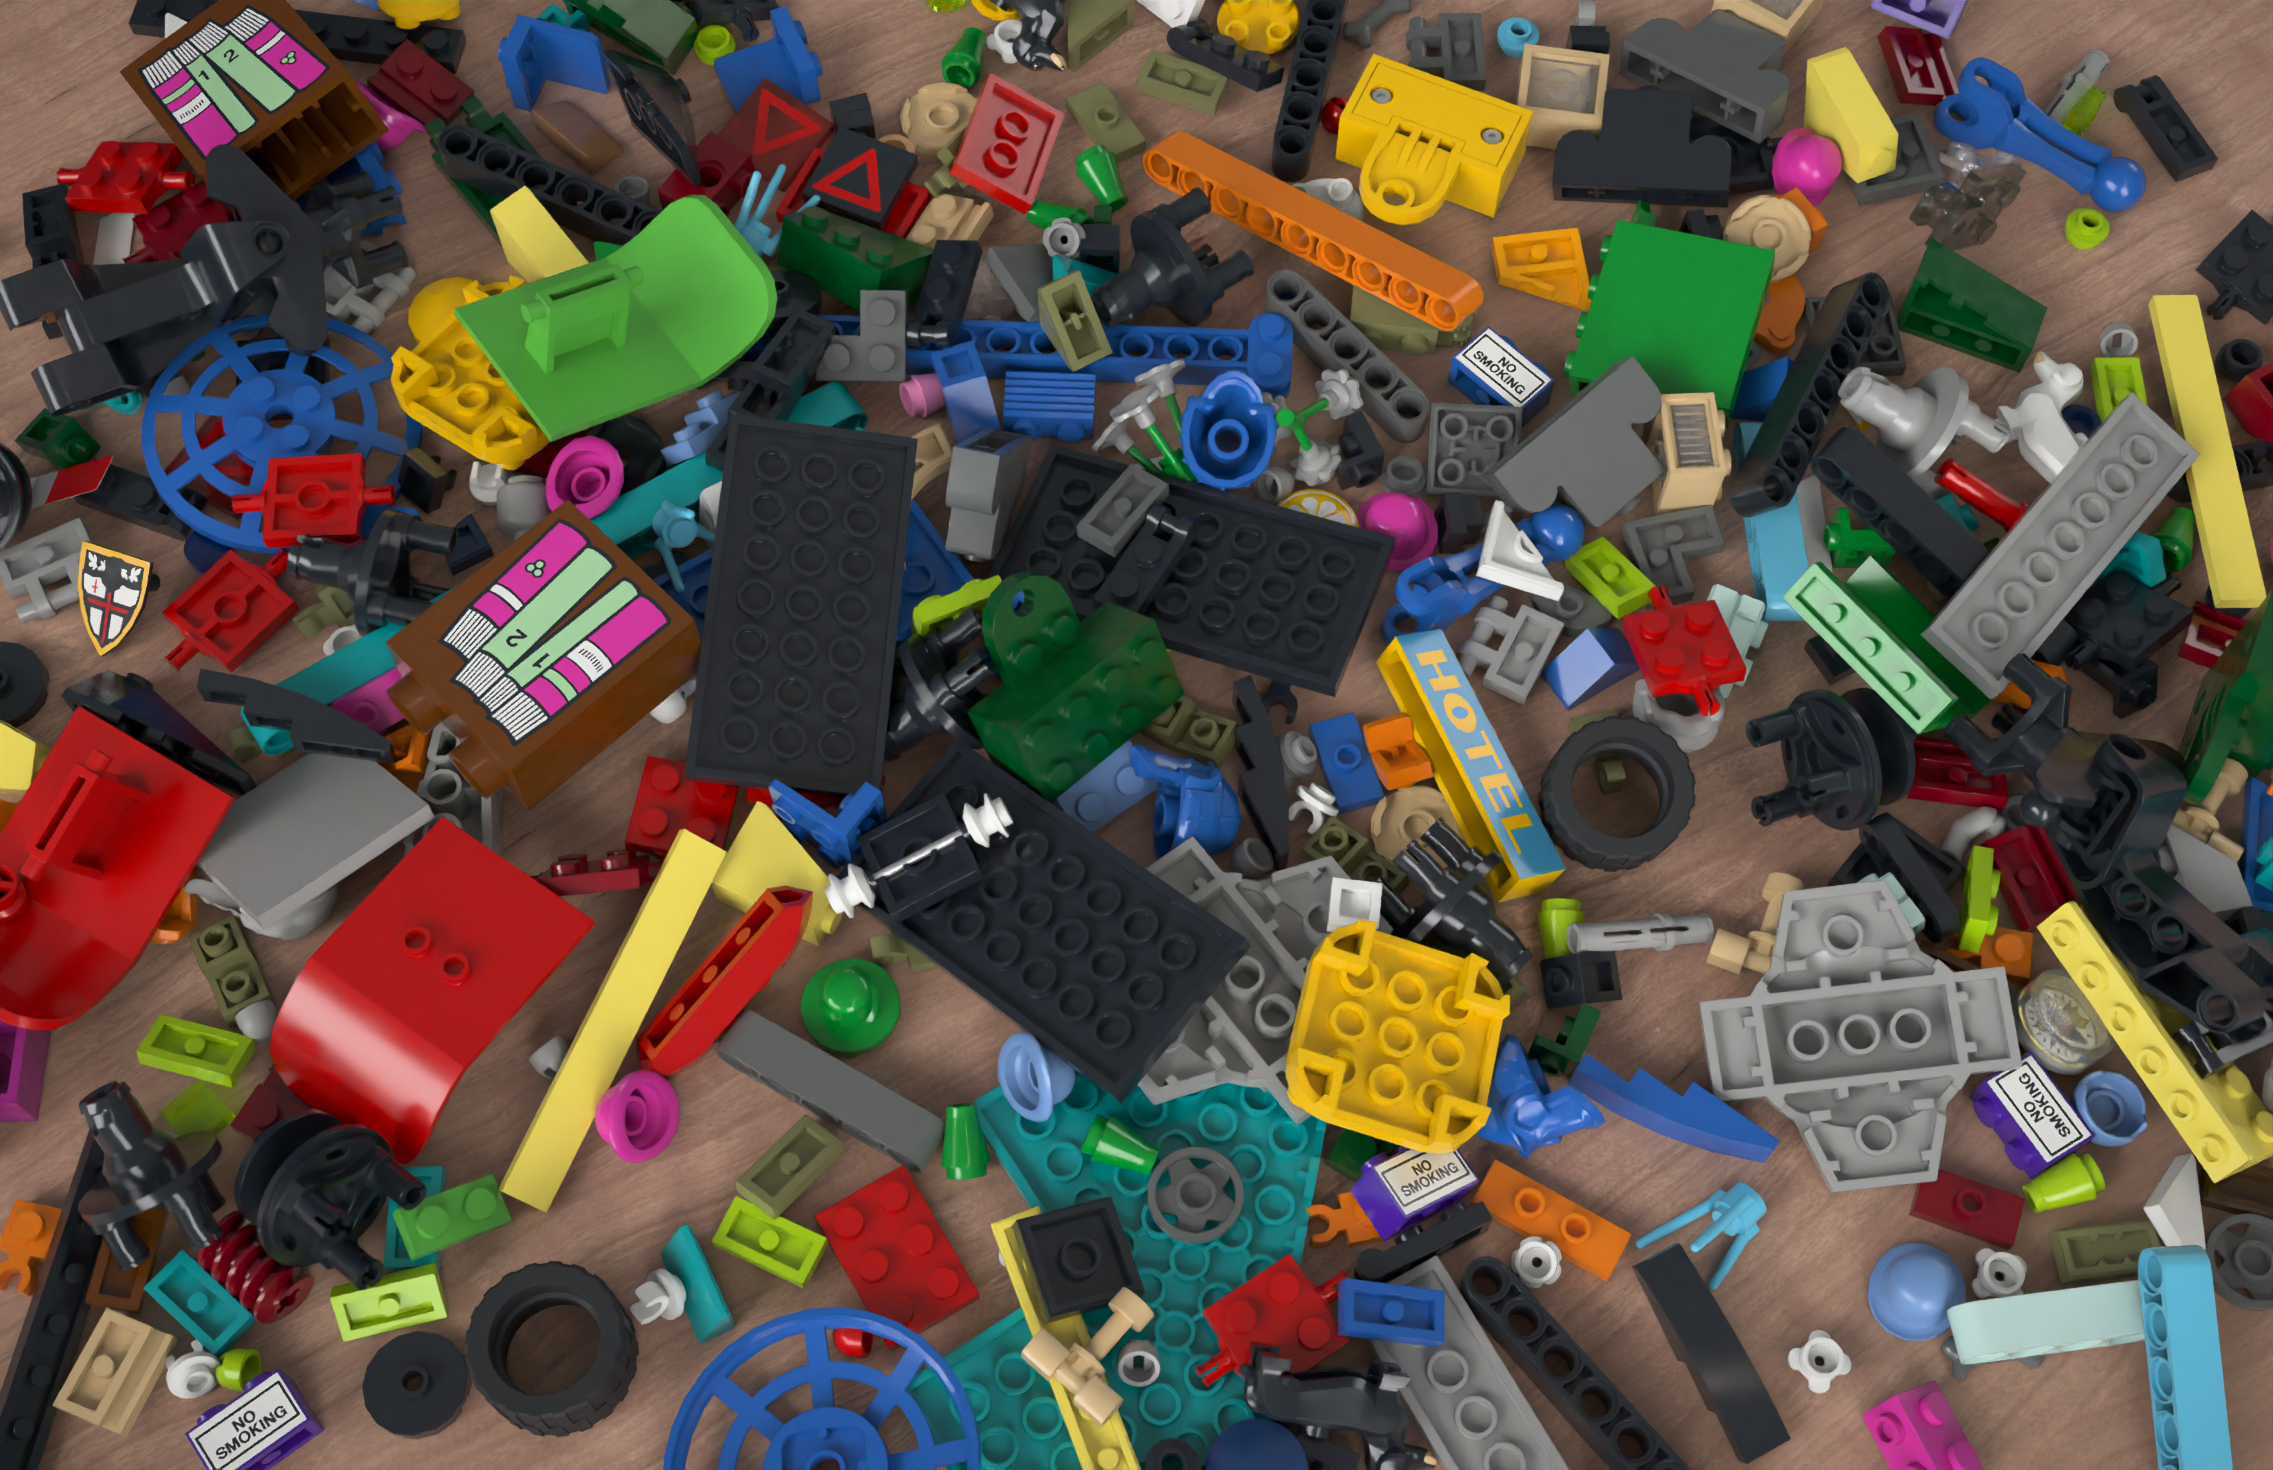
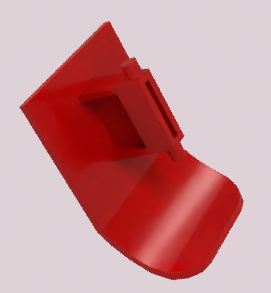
M81 706L77 707L0 834V862L7 863L15 869L20 881L23 882L29 894L25 910L17 918L0 923V1020L11 1026L30 1030H55L76 1021L98 1004L126 977L140 960L236 799ZM2 891V893H0V897L6 894L7 891Z
M442 816L313 953L301 970L283 1002L272 1029L270 1055L275 1069L286 1086L313 1109L326 1111L339 1119L343 1124H361L374 1129L388 1142L393 1159L398 1164L405 1165L414 1160L426 1146L446 1103L466 1070L596 925L595 921Z

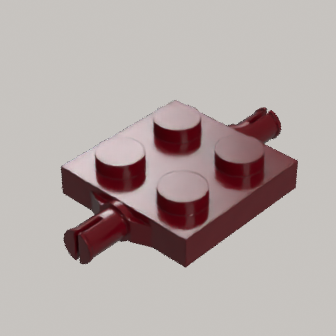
M202 180L196 183L192 190L185 189L152 207L148 214H139L132 218L137 230L143 237L145 247L126 258H122L124 263H142L181 257L179 251L199 227L212 223L236 222L235 218L222 203L207 197L206 183Z
M634 848L606 852L607 857L588 861L587 854L585 853L570 854L558 857V862L550 864L548 870L540 872V875H531L530 877L558 896L640 888L643 884L651 885L663 862L650 863L649 855L636 856V849Z

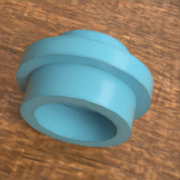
M1517 17L1505 20L1499 26L1497 32V41L1502 52L1512 58H1522L1525 44L1537 45L1539 40V31L1535 24L1524 18Z

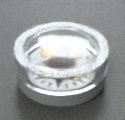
M2050 969L2042 972L2016 993L2011 1001L2019 1043L2028 1054L2032 1052L2042 1066L2053 1072L2063 1075L2080 1074L2107 1055L2117 1043L2092 1003L2074 982L2067 970Z

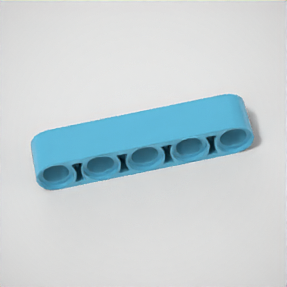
M1763 422L1736 423L1733 433L1736 472H1738ZM1795 492L1787 506L1751 518L1743 517L1755 599L1764 602L1766 605L1761 617V621L1764 622L1805 621L1782 598L1809 569L1797 492Z
M2199 1245L2143 1249L2138 1260V1275L2158 1470H2233L2213 1276L2209 1257L2206 1251Z

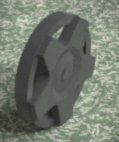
M1203 1147L1179 1149L1163 1158L1152 1172L1147 1192L1148 1207L1158 1227L1173 1239L1187 1244L1211 1242L1225 1235L1237 1222L1243 1207V1183L1235 1166L1222 1154ZM1188 1158H1202L1212 1161V1163L1203 1169H1198ZM1168 1169L1171 1184L1156 1191L1159 1179ZM1229 1179L1232 1180L1234 1185L1235 1202L1223 1193V1188ZM1163 1215L1177 1216L1178 1228L1171 1225ZM1207 1221L1222 1223L1210 1231L1203 1232Z
M2237 1214L2217 1224L2205 1239L2206 1253L2212 1268L2214 1291L2217 1295L2222 1296L2237 1307L2258 1312L2273 1309V1220L2256 1214ZM2235 1225H2248L2243 1236H2238L2226 1230ZM2214 1253L2222 1261V1264L2218 1269L2215 1264ZM2243 1289L2249 1298L2238 1294L2234 1290Z

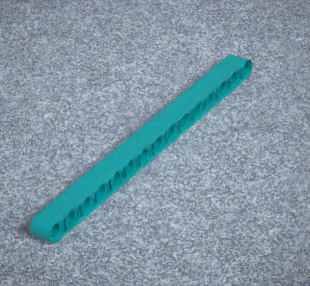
M834 381L800 398L787 421L855 430L857 426L864 429L868 422V416L845 385L840 381ZM707 450L617 498L606 511L589 520L633 560L655 548L654 544L659 537L652 527L653 517L662 507L661 505L665 500H669L676 506L694 511L695 516L693 519L699 523L700 493L704 489L721 482L723 472L706 464L705 452ZM454 588L435 597L434 599L430 600V602L436 603L446 594L452 591ZM389 623L386 627L382 626L275 686L303 694L331 707V703L336 699L397 667L385 642L405 626ZM244 706L240 711L241 717L266 755L281 754L294 747L289 738L291 731L250 726L243 713Z

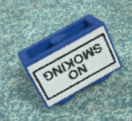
M1489 326L1452 357L1448 382L1475 405L1523 407L1522 427L1549 404L1555 381L1544 366L1536 362L1533 363L1517 349L1511 339L1503 335L1500 336Z

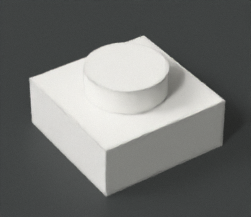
M1333 877L1330 890L1327 931L1333 932L1337 928L1355 924L1357 920L1377 922L1376 930L1378 931L1383 883Z

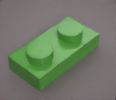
M493 1174L424 1198L420 1205L408 1211L399 1207L392 1213L411 1261L502 1228L512 1221L501 1192L498 1191L499 1187Z

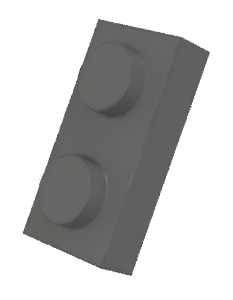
M1131 463L1076 526L1078 537L1115 558L1145 524L1151 507L1156 503L1162 504L1169 496L1168 483Z

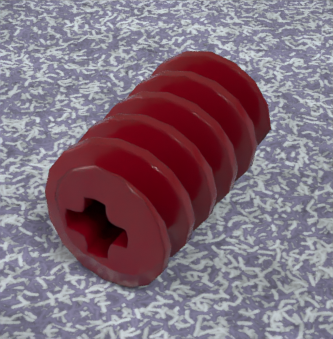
M236 1210L218 1222L224 1234L218 1240H215L212 1235L209 1236L213 1244L198 1251L197 1262L205 1271H211L212 1278L219 1284H225L226 1291L230 1295L239 1297L240 1304L245 1309L254 1311V1317L260 1323L271 1324L283 1319L304 1302L313 1287L314 1278L309 1275L296 1283L301 1274L302 1267L285 1266L283 1268V1264L269 1256L261 1246L259 1239L256 1240L258 1237L257 1226L250 1223L242 1227L246 1218L239 1210Z

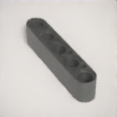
M1289 269L1273 273L1267 283L1265 313H1279L1290 321L1293 329V343L1322 371L1329 369L1336 372L1346 369L1349 376L1358 380L1360 384V397L1363 400V405L1360 408L1391 438L1401 443H1411L1418 440L1424 433L1430 408L1429 398L1301 274ZM1287 295L1292 297L1293 299L1282 300L1278 298V296ZM1318 324L1324 328L1316 330L1308 327V325ZM1348 353L1354 356V358L1345 359L1338 356V354ZM1371 382H1378L1384 385L1385 387L1377 389L1371 387L1368 384ZM1410 412L1416 417L1408 419L1402 417L1399 413Z
M743 1009L716 1049L717 1055L733 1068L899 1164H904L906 1168L912 1171L922 1173L944 1139L946 1124L936 1115L754 1011Z

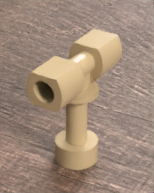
M2227 757L2219 776L2205 799L2196 807H2186L2183 810L2178 809L2171 824L2230 857L2236 863L2240 859L2244 848L2217 832L2219 822L2214 815L2226 795L2234 796L2239 794L2248 778V772L2245 767Z
M1770 873L1762 891V896L1769 902L1760 931H1751L1748 933L1747 938L1718 928L1706 963L1737 974L1740 973L1742 967L1766 974L1770 970L1782 895L1787 891L1806 889L1805 884L1800 879L1786 873Z
M1122 1287L1108 1303L1114 1314L1084 1348L1073 1343L1067 1350L1042 1328L1021 1352V1357L1047 1381L1055 1377L1075 1395L1073 1404L1100 1428L1104 1426L1121 1406L1123 1398L1100 1379L1105 1373V1369L1099 1362L1129 1328L1136 1332H1141L1154 1317V1313L1148 1305L1125 1287Z

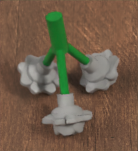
M1329 369L1323 371L1322 379L1315 384V388L1319 393L1317 402L1299 412L1288 409L1283 396L1278 395L1272 398L1270 393H1262L1263 403H1271L1275 406V419H1277V424L1279 425V429L1276 430L1275 445L1279 439L1289 437L1291 431L1294 432L1301 444L1299 455L1290 462L1292 469H1294L1292 477L1295 481H1305L1308 486L1324 484L1335 475L1336 469L1342 462V458L1339 456L1341 453L1339 445H1329L1323 439L1318 440L1316 443L1313 440H1309L1303 430L1305 419L1320 410L1329 411L1330 417L1335 420L1355 413L1356 409L1363 405V400L1360 397L1359 381L1349 376L1346 369L1336 372Z

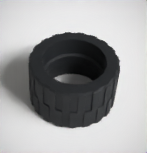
M1610 716L1596 722L1593 720L1583 725L1578 732H1573L1550 760L1549 766L1543 773L1540 782L1542 784L1541 791L1538 794V805H1540L1542 813L1540 817L1555 846L1558 845L1564 851V855L1572 861L1576 860L1582 863L1584 867L1593 870L1595 868L1602 869L1605 872H1616L1621 869L1631 870L1657 857L1679 837L1678 834L1687 826L1691 818L1689 816L1691 809L1695 805V776L1689 765L1690 760L1686 753L1677 745L1678 742L1670 734L1667 735L1659 726L1631 716L1626 718ZM1599 753H1617L1637 761L1648 771L1656 784L1659 794V811L1649 828L1633 837L1619 838L1601 833L1584 820L1574 803L1571 786L1577 769L1585 760Z
M549 1261L542 1264L535 1262L524 1265V1268L515 1272L511 1271L501 1277L502 1280L494 1287L491 1286L483 1295L484 1298L478 1307H475L470 1317L469 1330H466V1365L471 1371L473 1377L471 1380L476 1389L512 1425L521 1430L526 1429L534 1435L543 1437L545 1435H555L556 1437L569 1436L570 1433L583 1432L592 1428L601 1419L605 1420L614 1412L613 1409L620 1401L624 1400L629 1392L628 1387L632 1379L635 1378L637 1371L636 1358L639 1355L638 1342L634 1335L636 1331L632 1320L613 1291H610L601 1278L596 1274H590L584 1267L576 1264H563L561 1261ZM573 1305L587 1310L595 1318L601 1332V1338L596 1358L586 1374L567 1389L549 1395H530L517 1388L507 1373V1354L514 1335L523 1323L534 1314L553 1306Z

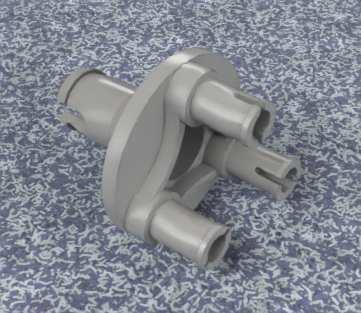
M1857 367L1847 375L1838 391V395L1842 398L1840 404L1845 409H1850L1855 415L1877 427L1879 437L1876 447L1934 500L1949 493L1954 497L1952 492L1934 482V477L1937 474L1929 470L1945 451L1949 443L1958 445L1963 442L1959 436L1968 437L1985 447L1989 452L1995 453L2005 445L2009 438L2007 436L2010 433L2009 427L1998 423L1980 412L1979 405L1968 399L1969 387L1966 378L1952 368H1938L1923 376L1910 388H1901L1885 377L1870 372L1871 369Z

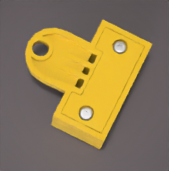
M1373 53L1340 116L1335 159L1362 169L1359 181L1361 200L1371 214L1385 222L1399 225L1420 223L1434 216L1445 200L1494 218L1525 155L1533 111ZM1389 195H1398L1404 198L1406 202L1402 205L1394 206L1386 203L1384 198Z

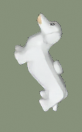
M2041 351L2037 353L2033 362L2035 372L2041 384L2025 389L2020 394L2014 409L2006 405L1999 406L1996 411L1998 418L1995 421L2006 425L2010 429V433L2007 434L2009 438L2005 445L2018 439V447L2023 458L2042 477L2051 483L2088 440L2081 432L2074 434L2061 414V411L2073 403L2083 392L2084 379L2082 371L2075 364H2057Z

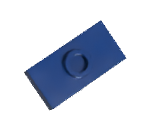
M1351 713L1309 725L1308 734L1315 746L1317 759L1328 790L1336 796L1333 804L1339 809L1337 815L1377 805L1384 798V793L1355 714Z
M1344 1278L1338 1284L1337 1335L1439 1347L1445 1342V1291Z

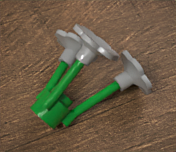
M1184 359L1157 366L1134 378L1137 386L1149 385L1140 391L1129 394L1122 400L1121 404L1110 411V416L1114 422L1106 428L1102 436L1092 446V449L1097 454L1104 448L1114 445L1124 455L1128 453L1146 470L1193 483L1197 480L1187 464L1182 461L1184 458L1182 449L1179 447L1172 451L1154 423L1156 418L1148 407L1149 403L1158 396L1161 399H1165L1179 437L1181 436L1182 420H1180V416L1182 414L1174 396L1177 394V390L1172 378L1177 372L1186 368ZM1132 417L1141 429L1145 428L1163 454L1164 458L1158 462L1162 470L1134 446L1136 441L1126 433L1127 424Z

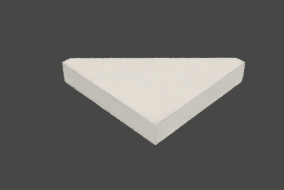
M1496 500L1491 510L1476 576L1559 601L1564 590L1563 584L1553 579L1542 564L1543 557L1523 530L1519 532L1503 510L1504 502Z
M2192 1153L2176 1156L2143 1209L2166 1247L2199 1245L2206 1251L2196 1159Z

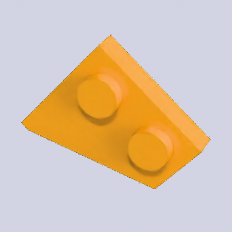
M1578 227L1492 238L1490 247L1499 285L1583 311L1590 309L1592 300L1588 299L1590 282Z

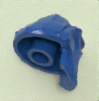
M1229 369L1220 373L1209 383L1203 395L1187 398L1186 410L1180 416V420H1182L1181 436L1178 438L1181 442L1184 457L1182 461L1187 464L1192 474L1197 478L1198 483L1202 482L1209 486L1220 488L1222 491L1241 487L1249 488L1252 482L1258 479L1264 471L1268 470L1272 453L1276 450V430L1279 429V425L1277 424V419H1275V406L1271 403L1264 404L1261 391L1252 377L1244 371Z
M1135 744L1129 748L1130 761L1135 775L1158 782L1152 823L1153 853L1156 861L1192 836L1209 856L1221 854L1233 845L1237 830L1243 819L1239 812L1237 794L1223 778L1220 768H1216L1209 761L1206 765L1195 763L1194 758L1174 757L1154 751L1151 748H1144L1142 744Z
M1506 1035L1505 1039L1499 1043L1487 1100V1107L1492 1108L1485 1126L1476 1132L1481 1138L1512 1146L1519 1151V1155L1527 1159L1538 1148L1559 1144L1563 1135L1582 1129H1598L1606 1122L1599 1109L1572 1086L1568 1085L1552 1092L1538 1060H1529L1517 1036Z

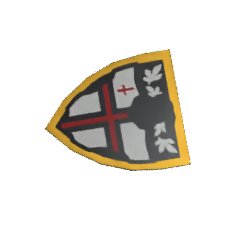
M82 541L78 573L80 607L87 632L101 657L122 644L135 628L145 608L148 592H155L159 589L160 578L157 574L152 573L153 562L92 542Z

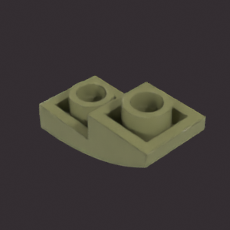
M1182 696L1139 732L1183 756L1194 758L1195 761L1205 765L1209 761L1216 768H1221L1235 745L1236 728L1239 725L1236 721L1198 710L1193 699Z
M1331 816L1301 847L1302 854L1309 861L1331 855L1351 880L1376 882L1382 876L1399 895L1409 885L1408 875L1404 871L1370 849L1369 839L1335 817Z
M234 915L188 936L201 972L208 980L222 1017L230 1028L237 1025L236 1015L253 1003L270 1000L276 1006L258 961Z

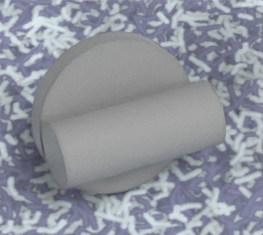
M1289 731L1275 737L1282 760L1285 785L1296 784L1300 781L1301 777H1305L1315 770L1317 752L1314 744L1308 737L1296 731Z

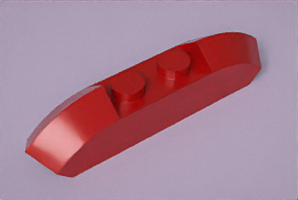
M786 885L765 890L636 1039V1052L640 1070L653 1071L667 1079L696 1063L718 1043L716 1038L722 1031L727 1030L734 1024L742 1008L755 993L760 992L767 986L774 971L778 967H784L794 954L808 925L812 908V891Z

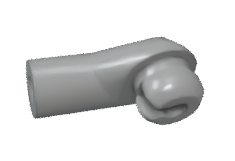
M1981 806L1953 821L1940 851L1960 864L1974 837L1981 833L1988 839L2001 835L2006 827V820L2002 815L1997 814V809L1990 806Z

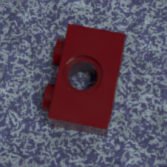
M709 131L697 145L702 183L693 186L675 169L658 188L662 210L672 202L695 194L707 196L728 217L733 206L741 197H745L752 175L755 172L751 154Z

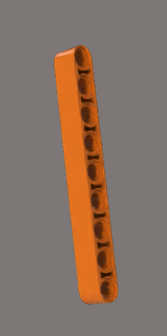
M1179 130L1172 132L1144 154V169L1148 176L1157 184L1181 196L1191 192L1194 188H1200L1208 197L1211 211L1441 330L1452 331L1482 305L1484 300L1483 291L1478 282L1471 276L1186 132Z

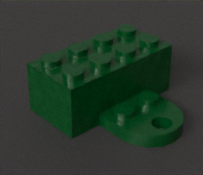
M1024 571L1005 578L991 593L984 608L982 633L985 645L1003 683L967 712L991 762L1052 803L1185 693L1154 619L1107 601L1083 621L1079 622L1069 596L1059 582L1035 571ZM1023 590L1024 602L1017 611L1013 612V599L1019 591Z
M2273 590L2202 678L2178 752L2185 757L2187 762L2186 768L2182 772L2187 782V793L2183 800L2196 806L2210 792L2227 757L2245 767L2248 772L2246 782L2251 777L2256 778L2263 769L2270 771L2273 767Z

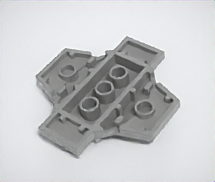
M1192 836L1145 869L1247 939L1251 947L1141 1079L1138 1086L1153 1105L1227 1082L1240 1086L1260 1087L1264 1093L1268 1090L1298 1126L1312 1115L1303 1108L1295 1106L1288 1097L1287 1089L1289 1085L1286 1080V1057L1307 965L1315 948L1326 936L1332 933L1327 931L1332 878L1350 879V877L1330 855L1274 872L1271 878L1259 882L1242 879V873L1222 872ZM1380 914L1378 931L1391 935L1393 928Z
M1886 880L1784 892L1770 970L1757 983L1750 996L1703 1001L1698 1004L1711 1094L1723 1102L1761 1098V1100H1766L1780 1114L1793 1121L1830 1193L1937 1181L1947 1116H1945L1947 1103L1964 1086L1971 1074L2015 1070L2023 1067L2005 966L1953 972L1939 959L1934 960L1929 955L1921 952L1914 939L1916 936Z

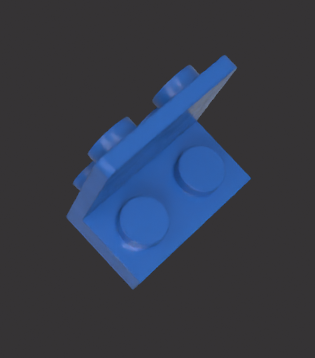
M774 779L768 786L773 801L772 808L781 823L799 844L805 840L817 848L816 852L819 857L836 869H839L841 865L845 867L861 849L857 837L879 827L887 819L882 791L868 782H865L857 793L851 792L843 799L838 807L836 818L777 779Z

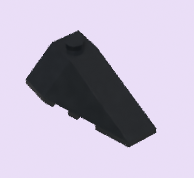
M612 49L604 51L603 55L632 126L693 186L702 183L693 119L687 103L692 100L682 79L678 78L675 80L663 68Z
M106 670L67 687L61 695L73 712L76 711L78 706L87 709L215 786L241 796L257 787L246 771L153 690L154 686L148 680L137 674L129 672L125 677Z

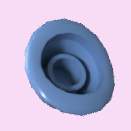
M1025 1031L1011 1034L1002 1045L997 1065L998 1080L1005 1098L1012 1108L1024 1118L1038 1123L1048 1120L1053 1112V1104L1067 1098L1073 1089L1075 1069L1039 1043L1032 1034Z
M1906 1243L1890 1249L1877 1261L1869 1277L1867 1298L1873 1317L1887 1333L1905 1341H1927L1944 1334L1950 1328L1946 1311L1954 1306L1966 1303V1284L1959 1267L1945 1252L1928 1244Z

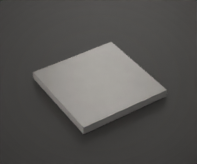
M308 753L234 801L197 865L254 921L266 930L431 821L435 816L424 800L376 761Z

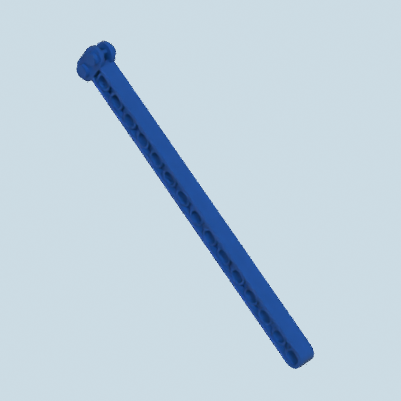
M1274 312L1262 313L1256 316L1251 321L1249 330L1127 325L1109 328L1106 325H1102L1113 353L1075 372L1068 368L1041 328L1040 322L963 320L956 345L973 340L987 378H1006V370L1096 373L1097 382L1136 383L1134 378L1138 375L1146 373L1157 366L1180 360L1173 357V355L1182 353L1188 355V357L1182 358L1186 368L1175 374L1172 378L1174 384L1209 385L1220 373L1229 369L1244 371L1252 377L1259 387L1261 394L1268 392L1272 395V398L1280 395L1286 399L1291 388L1292 324L1286 317ZM818 315V317L836 324L834 335L860 336V316ZM907 318V324L910 320H913V318ZM765 331L764 335L737 361L755 362L777 332ZM927 343L925 347L910 349L907 344V375L935 373L930 352L944 348H938L936 343ZM1003 347H1007V348H1011V349H1012V350H1010V351H1008V352H998V351H996L997 349L1003 348ZM1044 349L1056 350L1055 352L1050 354L1040 352ZM1132 352H1140L1145 355L1140 357H1133L1128 354ZM1221 355H1228L1233 358L1230 360H1221L1217 357Z

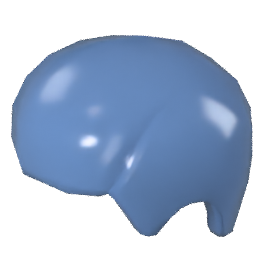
M2102 1070L2093 1072L2083 1078L2071 1093L2070 1104L2094 1134V1137L2089 1141L2092 1144L2103 1147L2125 1145L2132 1142L2148 1125L2145 1117L2146 1102L2139 1087L2122 1073Z

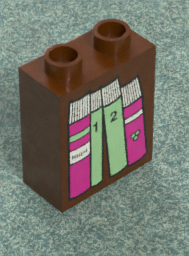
M218 0L119 71L205 183V162L208 153L218 145L229 144L242 150L294 201L309 190L311 184L320 182L389 131L347 70L286 0ZM224 205L234 217L232 208Z
M567 500L385 642L402 676L400 680L386 690V693L398 711L420 734L425 736L442 722L462 742L450 751L448 756L460 774L482 797L488 799L504 785L531 811L698 672L701 641L695 620L575 505Z

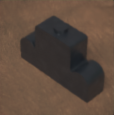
M1653 85L1641 86L1638 89L1611 88L1605 92L1600 139H1595L1587 131L1574 130L1563 135L1558 141L1552 181L1554 200L1638 204L1641 199L1652 205L1728 208L1732 159L1731 148L1727 141L1715 135L1702 136L1696 139L1694 143H1690L1692 94L1689 91L1662 90L1660 87Z

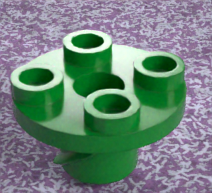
M841 959L829 963L818 970L807 983L801 999L802 1020L809 1036L820 1047L843 1058H855L860 1054L877 1048L892 1034L901 1016L899 993L893 979L880 966L863 959Z

